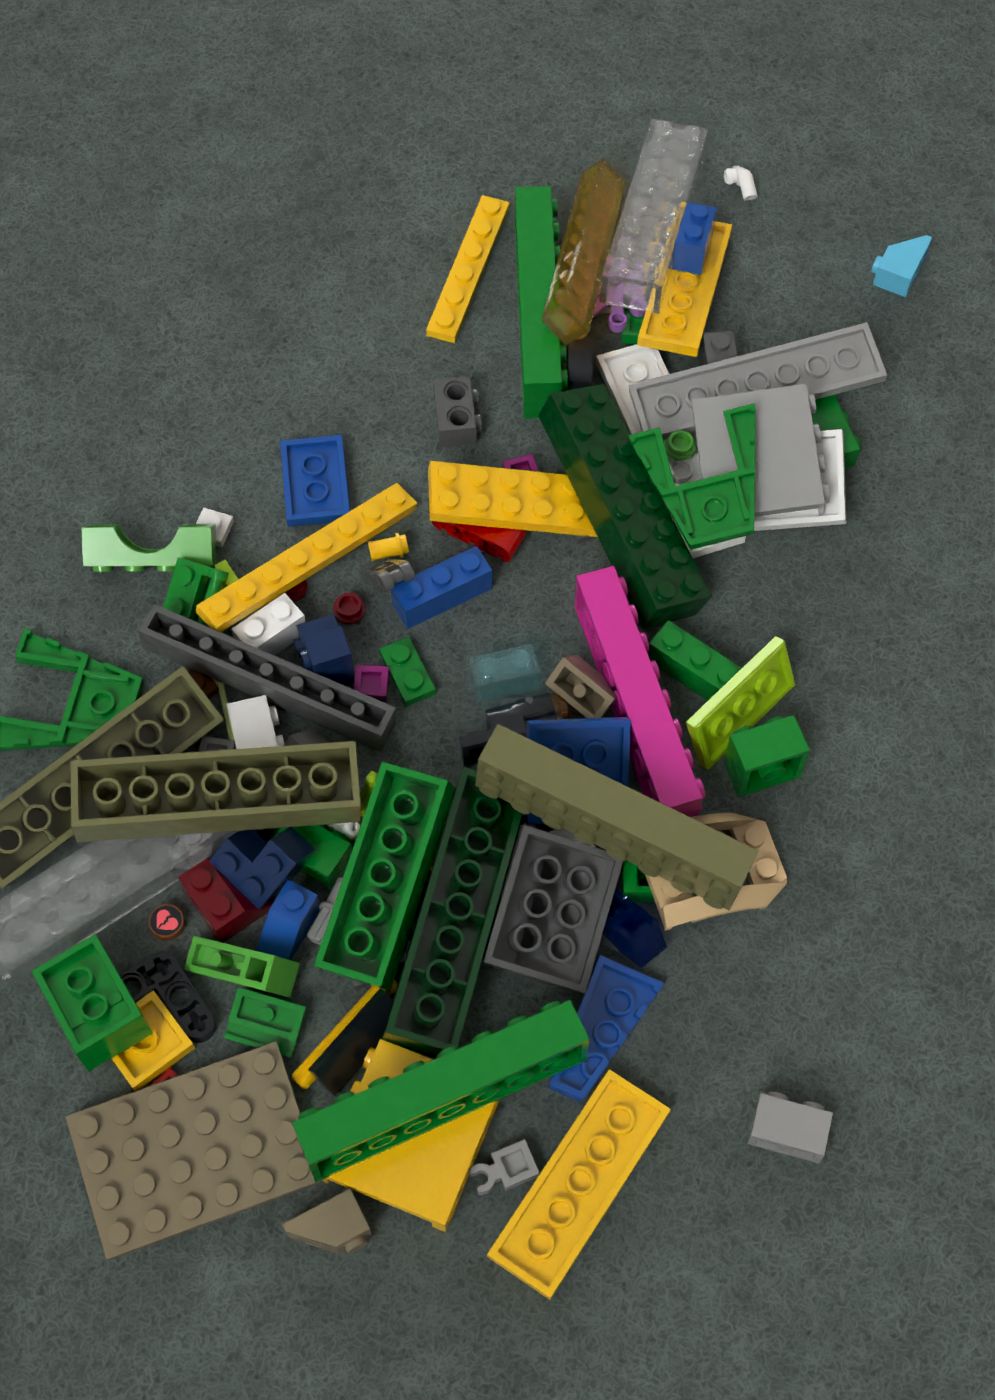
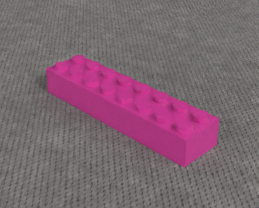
M614 566L577 575L574 608L597 671L603 675L616 696V700L611 705L614 717H627L631 720L629 758L643 795L689 817L698 816L699 812H702V799L705 798L704 786L701 779H695L691 768L694 767L691 752L688 748L684 749L681 743L682 729L678 719H672L669 694L666 689L661 690L658 682L660 680L659 668L655 660L650 661L647 653L649 651V643L644 632L640 633L636 625L638 623V614L634 604H628L626 598L628 589L624 577H618Z

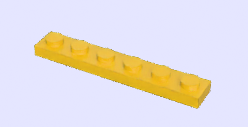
M484 195L481 196L427 326L426 336L451 343L456 342L510 209V202Z

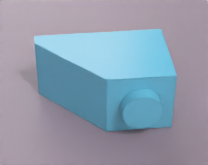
M926 235L889 245L883 257L878 255L871 270L875 274L873 285L906 297L927 257L933 237Z

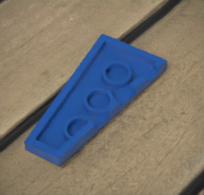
M600 955L592 970L586 993L583 994L577 1009L578 1017L590 1039L587 1061L552 1076L547 1088L581 1102L665 983Z

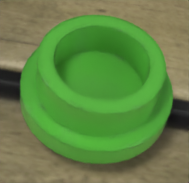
M684 430L675 431L665 441L666 453L673 460H688L695 453L696 442L689 432Z

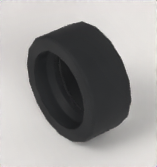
M568 339V385L566 391L592 386V339Z

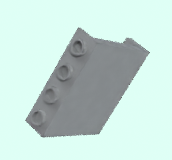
M807 383L692 400L702 479L737 470L723 411L755 403V517L817 508L819 515L824 514L825 503H830L828 483L822 484L820 473H825V460L823 453L817 454L816 443H821L819 424H813L812 414L816 413V402L814 394L808 395Z

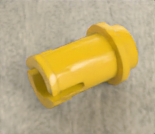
M395 533V537L368 541L372 561L399 555L400 558H403V554L409 553L406 535Z

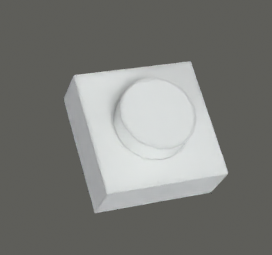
M203 508L196 524H216V546L223 547L234 519L231 515Z

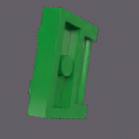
M178 557L163 608L209 627L200 617L198 621L196 620V605L202 601L208 577H210L204 600L221 590L222 583L227 581L229 573Z

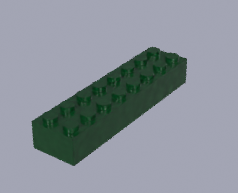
M605 384L551 393L538 416L611 565L615 567L618 577L623 576L628 589L627 598L630 604H634L642 628L698 614L712 595L670 512L632 447L629 439L630 433Z
M466 767L462 768L455 787L456 791L443 828L382 1040L436 1058L444 1049L459 1045L522 813L515 810L511 803L499 797L494 799L484 795L479 790V787L475 786L477 771Z

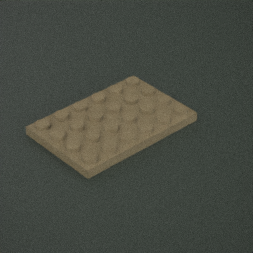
M277 1041L65 1116L106 1260L110 1261L323 1183L322 1180L315 1183L292 1122L298 1120L300 1111Z

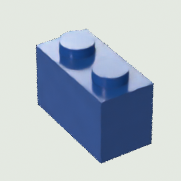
M687 202L675 241L673 270L702 275L713 237L716 207Z

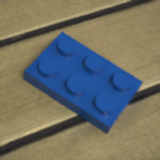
M342 435L280 441L287 526L331 523L350 512Z

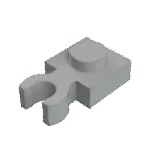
M525 1139L491 1153L494 1164L489 1166L480 1163L474 1165L469 1170L471 1177L484 1174L488 1178L486 1184L477 1187L478 1195L490 1193L495 1183L500 1181L505 1191L540 1175Z

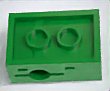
M96 934L32 970L75 1054L88 1072L153 1034Z

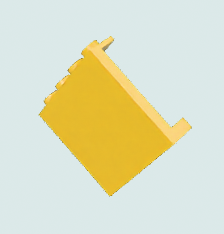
M380 1039L376 1049L371 1047L367 1052L363 1063V1068L366 1069L362 1081L356 1080L350 1092L358 1094L369 1089L368 1085L378 1078L388 1076L389 1079L403 1074V1069L412 1063L423 1061L425 1064L433 1059ZM500 1100L322 1180L327 1184L329 1181H332L432 1223V1227L446 1232L470 1175L469 1170L474 1165Z

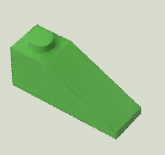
M193 936L184 970L290 998L300 963L275 955Z

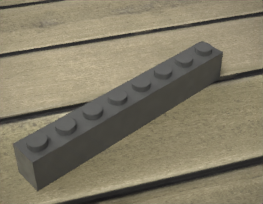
M153 604L138 630L143 649L254 697L266 695L268 703L376 750L382 751L395 726V707L156 604Z

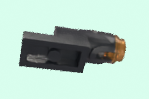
M548 692L527 695V697L503 699L500 706L485 710L488 730L474 731L459 737L464 767L478 764V758L497 724L526 737L527 720L569 719L566 700L559 695L556 696L555 693L550 694Z

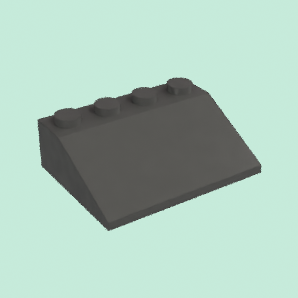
M527 825L519 827L481 964L551 985L586 993L623 861H618L610 857L605 850Z

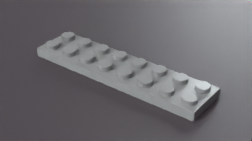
M868 322L630 384L628 391L641 431L660 427L664 440L675 431L684 430L689 433L695 431L692 410L693 399L807 383L808 395L814 394L816 400L886 381L887 373Z

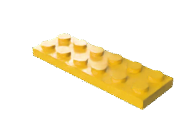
M675 214L638 335L637 345L697 357L733 224L715 221L713 237L702 275L672 269L675 241L683 215Z
M430 461L429 463L430 521L597 537L567 475Z
M609 1069L489 1250L487 1257L551 1300L670 1114L671 1109Z

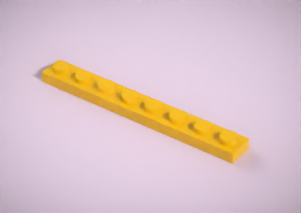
M395 483L196 605L197 615L209 628L218 632L224 631L416 510L417 502L398 483Z

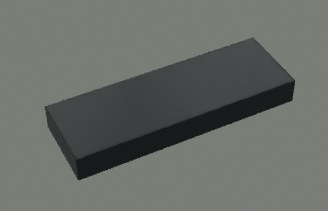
M379 989L308 1069L332 1095L335 1096L363 1065L371 1047L376 1049L379 1040L382 1039L393 999L386 991Z

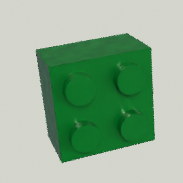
M792 715L786 718L777 716L767 720L763 725L754 728L745 726L734 731L730 735L723 763L739 798L801 778L810 749L795 716Z

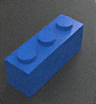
M475 546L416 574L415 579L404 582L403 580L395 584V588L391 590L392 605L405 627L409 629L491 590L492 569L479 548Z

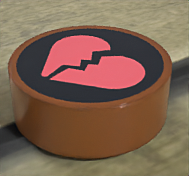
M160 905L149 916L150 930L159 940H174L184 931V916L181 910L174 905Z

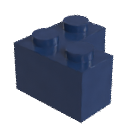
M332 614L296 625L299 638L293 639L298 657L302 659L303 668L344 686L354 684L355 674L352 653L343 628L338 626L335 615Z
M288 827L270 839L268 843L254 830H242L228 837L209 862L253 905L261 909L278 896L287 879L290 881L315 852V849L293 827Z

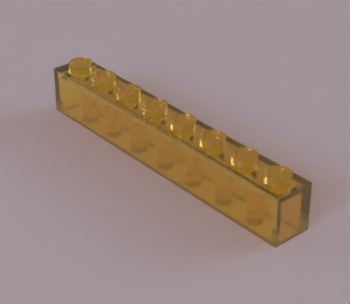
M601 159L581 173L541 320L565 345L575 339L580 340L584 338L591 329L590 325L596 309L598 293L601 289L600 285L605 272V264L610 252L609 248L614 235L616 220L619 216L620 204L623 199L626 182L604 159Z

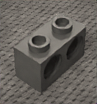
M470 377L433 380L439 446L451 447L476 444V433L482 432L481 415L474 414V407H479L477 388L471 389Z

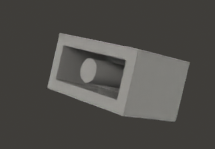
M768 1092L767 1095L760 1093L747 1144L820 1163L825 1155L833 1113L825 1111L824 1106L815 1102L806 1101L803 1104L788 1101L789 1098L781 1093Z

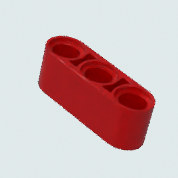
M431 521L436 529L440 531L444 529L447 531L446 534L467 544L471 542L474 544L473 547L477 546L479 550L496 558L500 556L504 562L511 561L527 535L525 530Z

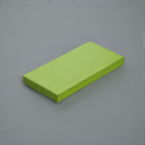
M775 636L686 721L698 763L703 768L710 769L726 753L730 735L734 731L745 726L752 728L796 685L785 640Z

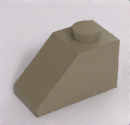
M578 655L563 657L545 682L548 687L586 718H603L616 700L615 694L603 675Z
M350 1188L282 1224L288 1238L338 1254L345 1250L348 1254L357 1252L368 1244L366 1239L372 1236L371 1229Z

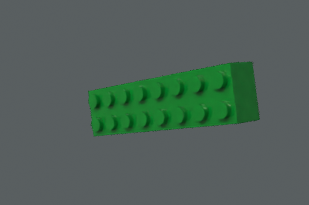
M551 186L515 187V239L524 419L539 418L538 415L550 394L566 391L568 385L567 369H565L566 344L563 341L565 336L564 319H562L563 294H561V289H557L562 288V273L559 270V265H555L560 264V245L558 246V241H554L559 240V222H557L556 218H553L558 216L557 198H552Z
M571 1000L560 1003V1001L550 1002L539 1010L540 1013L532 1017L519 1016L512 1019L506 1024L505 1029L495 1033L492 1031L482 1032L472 1039L471 1044L462 1048H458V1046L446 1048L437 1055V1059L425 1064L423 1061L412 1063L403 1069V1074L391 1079L388 1076L378 1078L368 1085L369 1089L358 1094H354V1092L344 1093L333 1100V1105L321 1110L315 1107L298 1115V1120L292 1122L315 1183L587 1061L590 1039Z

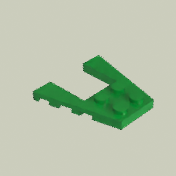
M755 403L723 411L737 470L677 486L674 485L660 427L629 435L632 447L690 550L754 534Z
M24 628L15 654L17 663L76 672V676L60 726L0 716V751L76 746L141 697L144 687L142 677L109 663H100L91 659L88 654L78 650L77 652L61 646L55 640L48 637L44 639L33 634L31 630Z

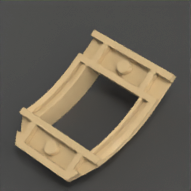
M714 813L691 817L717 831L730 830L732 838L759 851L747 875L750 885L741 887L730 911L725 908H713L706 904L702 897H693L692 892H681L675 889L670 881L660 876L651 877L645 874L665 931L687 922L694 923L737 911L767 908L787 884L786 873L766 822L735 813Z

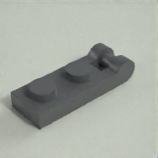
M387 559L360 572L365 584L375 585L376 588L381 587L385 593L394 589L395 584L403 580L408 582L415 579V573L407 560Z

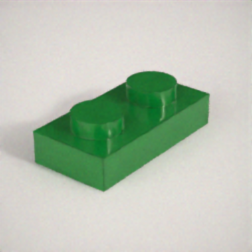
M409 637L379 648V654L385 666H389V674L406 707L436 694V689Z

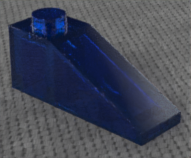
M615 888L603 934L619 952L638 967L643 968L665 950L667 944L658 920Z

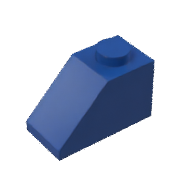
M287 879L269 910L256 951L291 960L320 912L318 894Z

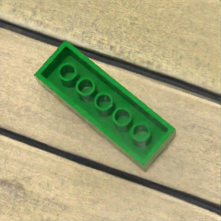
M381 763L314 963L315 967L390 992L456 791L448 780L389 763Z

